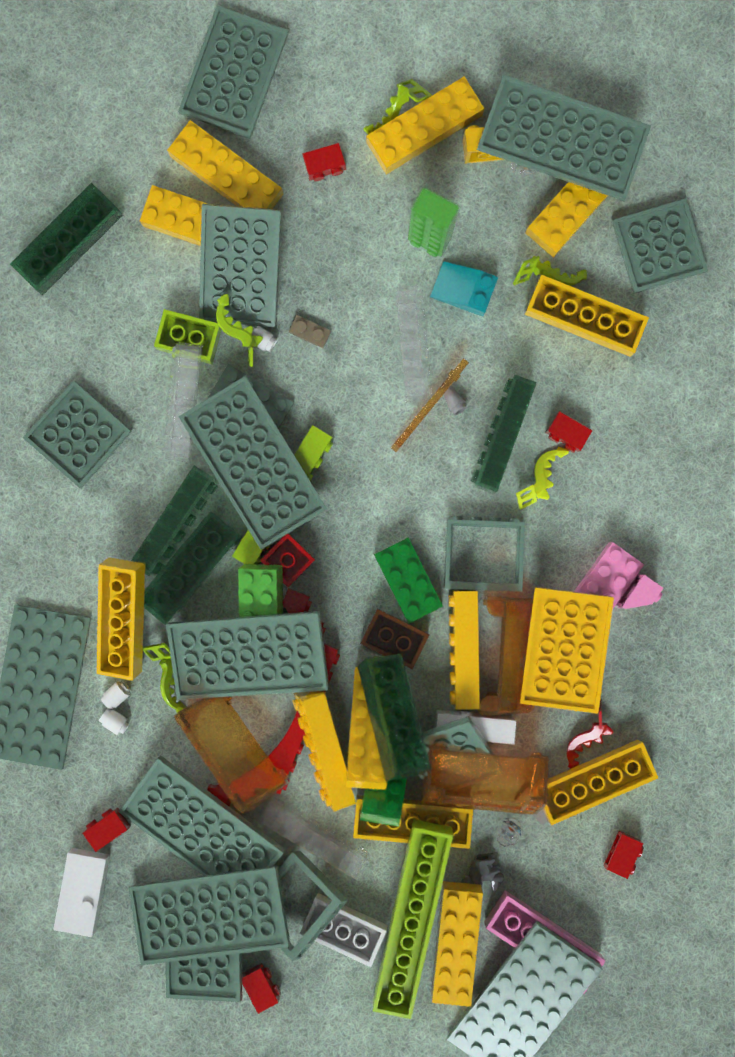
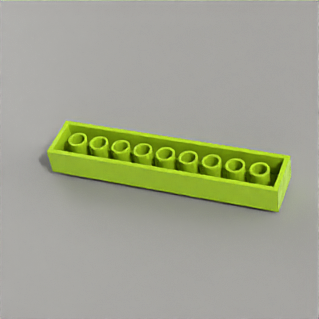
M413 819L374 992L373 1012L407 1019L412 1017L453 838V831L450 826Z

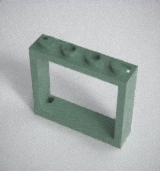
M451 516V519H447L444 589L522 592L525 522H520V519L509 518L508 522L501 521V518L489 517V521H482V517H470V520H462L463 516ZM453 526L517 528L515 584L451 581Z
M291 851L284 857L285 862L278 866L280 881L296 863L332 902L295 946L291 944L287 948H280L291 961L298 960L304 955L348 901L336 886L301 851Z

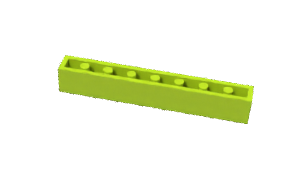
M313 425L294 454L310 482L314 477L312 475L315 468L319 469L324 460L321 458L324 452L328 453L334 444L331 442L333 438ZM248 530L232 557L243 564H260V560L263 558L261 556L263 551H268L273 543L261 550Z

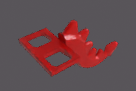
M601 700L599 705V722L592 723L591 729L574 736L567 746L566 754L569 762L567 767L570 769L579 765V762L575 761L579 754L575 751L582 752V744L587 748L591 747L592 741L602 744V735H611L614 732L607 723H602Z

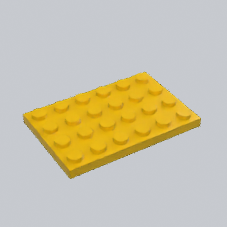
M540 587L534 588L520 704L598 714L614 597Z

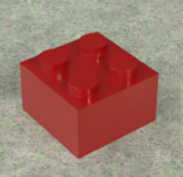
M288 533L260 561L264 565H282L283 584L290 587L315 559Z

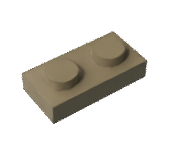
M296 315L289 333L323 349L331 334V330Z

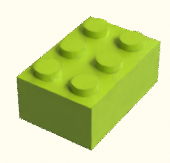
M164 309L154 347L159 351L213 365L222 329L218 323Z

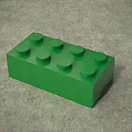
M409 537L374 554L408 624L443 607Z
M389 741L386 790L365 788L360 817L362 821L399 827L409 761L399 749L398 742Z

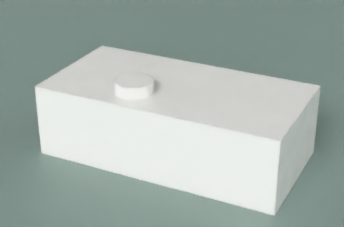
M436 709L434 728L469 716L486 742L514 744L516 720L512 716L473 713L472 711L465 710L459 712Z
M72 848L67 853L53 930L88 937L94 935L97 930L110 859L109 854Z
M319 893L316 895L301 929V935L308 931L332 902L330 898ZM344 905L315 941L371 967L386 934L388 925Z

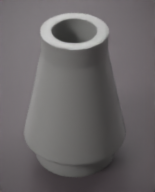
M448 386L442 391L448 408L454 415L460 414L467 408L466 401L452 386Z

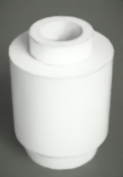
M253 327L252 335L263 337V340L257 345L258 348L264 352L266 350L271 352L277 339L272 333L262 327Z
M117 681L103 693L101 701L109 709L117 708L130 696V688L125 682Z
M107 708L99 719L103 727L116 735L119 733L124 734L129 726L127 723L128 719L113 709Z

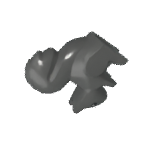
M494 853L477 855L470 866L469 874L464 876L461 883L479 884L482 886L483 881H490L493 891L496 892L498 886L504 880V875L499 873L501 871L499 865L492 866L495 862Z

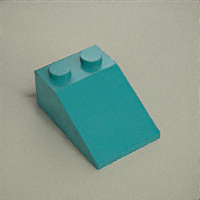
M443 261L430 297L484 317L498 277L478 269Z

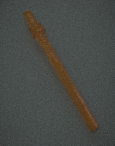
M463 358L454 370L451 369L447 374V379L390 447L392 450L397 452L452 383L454 381L457 382L461 377V372L469 364L467 360Z

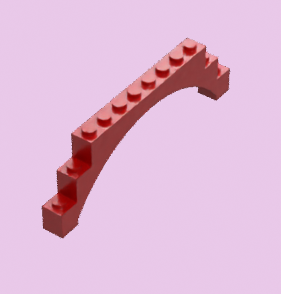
M288 588L283 600V607L286 608L288 613L308 612L312 601H309L310 596ZM321 622L322 635L326 631V628L323 627L324 622ZM324 643L328 682H330L333 675L330 669L332 664L337 665L340 654L337 653V648ZM299 711L296 712L294 720L281 742L264 760L246 773L218 785L210 783L207 791L229 807L233 800L230 796L250 804L253 799L257 800L261 789L258 788L259 786L277 794H281L282 790L286 791L290 782L287 776L289 772H294L297 764L294 761L296 754L300 755L304 744L301 742L305 732L298 723V718H300Z

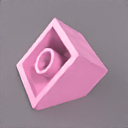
M638 574L620 598L616 607L629 609L650 605L654 602L657 603L663 595L661 592L663 587L646 575Z

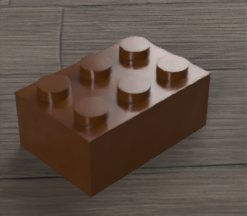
M377 608L360 644L413 670L429 637V633Z

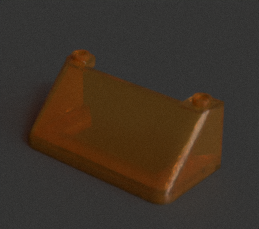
M483 595V605L487 606V611L492 616L502 617L498 691H487V695L482 700H479L480 709L476 710L480 715L525 714L531 712L535 705L520 704L533 603L532 598Z
M232 696L202 698L180 710L174 715V718L240 813L253 811L289 784L287 780L289 777L283 768L279 770L273 765L231 705Z
M433 743L428 747L421 803L433 806L517 814H538L547 805L549 756H543L539 752H533L531 756L521 758L448 751L444 744Z

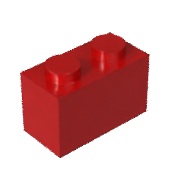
M339 143L302 153L309 180L320 181L327 175L337 176L346 170V164Z
M559 411L545 433L549 435L548 438L556 443L562 442L565 444L566 449L574 453L575 451L579 452L582 450L592 430Z
M118 807L115 810L110 808L101 814L103 818L98 822L94 819L86 825L87 829L82 834L95 852L131 827L126 818L119 813Z
M619 830L603 866L606 870L628 879L636 869L635 862L637 857H641L643 853L644 843Z
M263 963L242 973V984L258 1014L278 1004L279 995H281L278 985H273L270 979L272 974L269 968L264 967Z

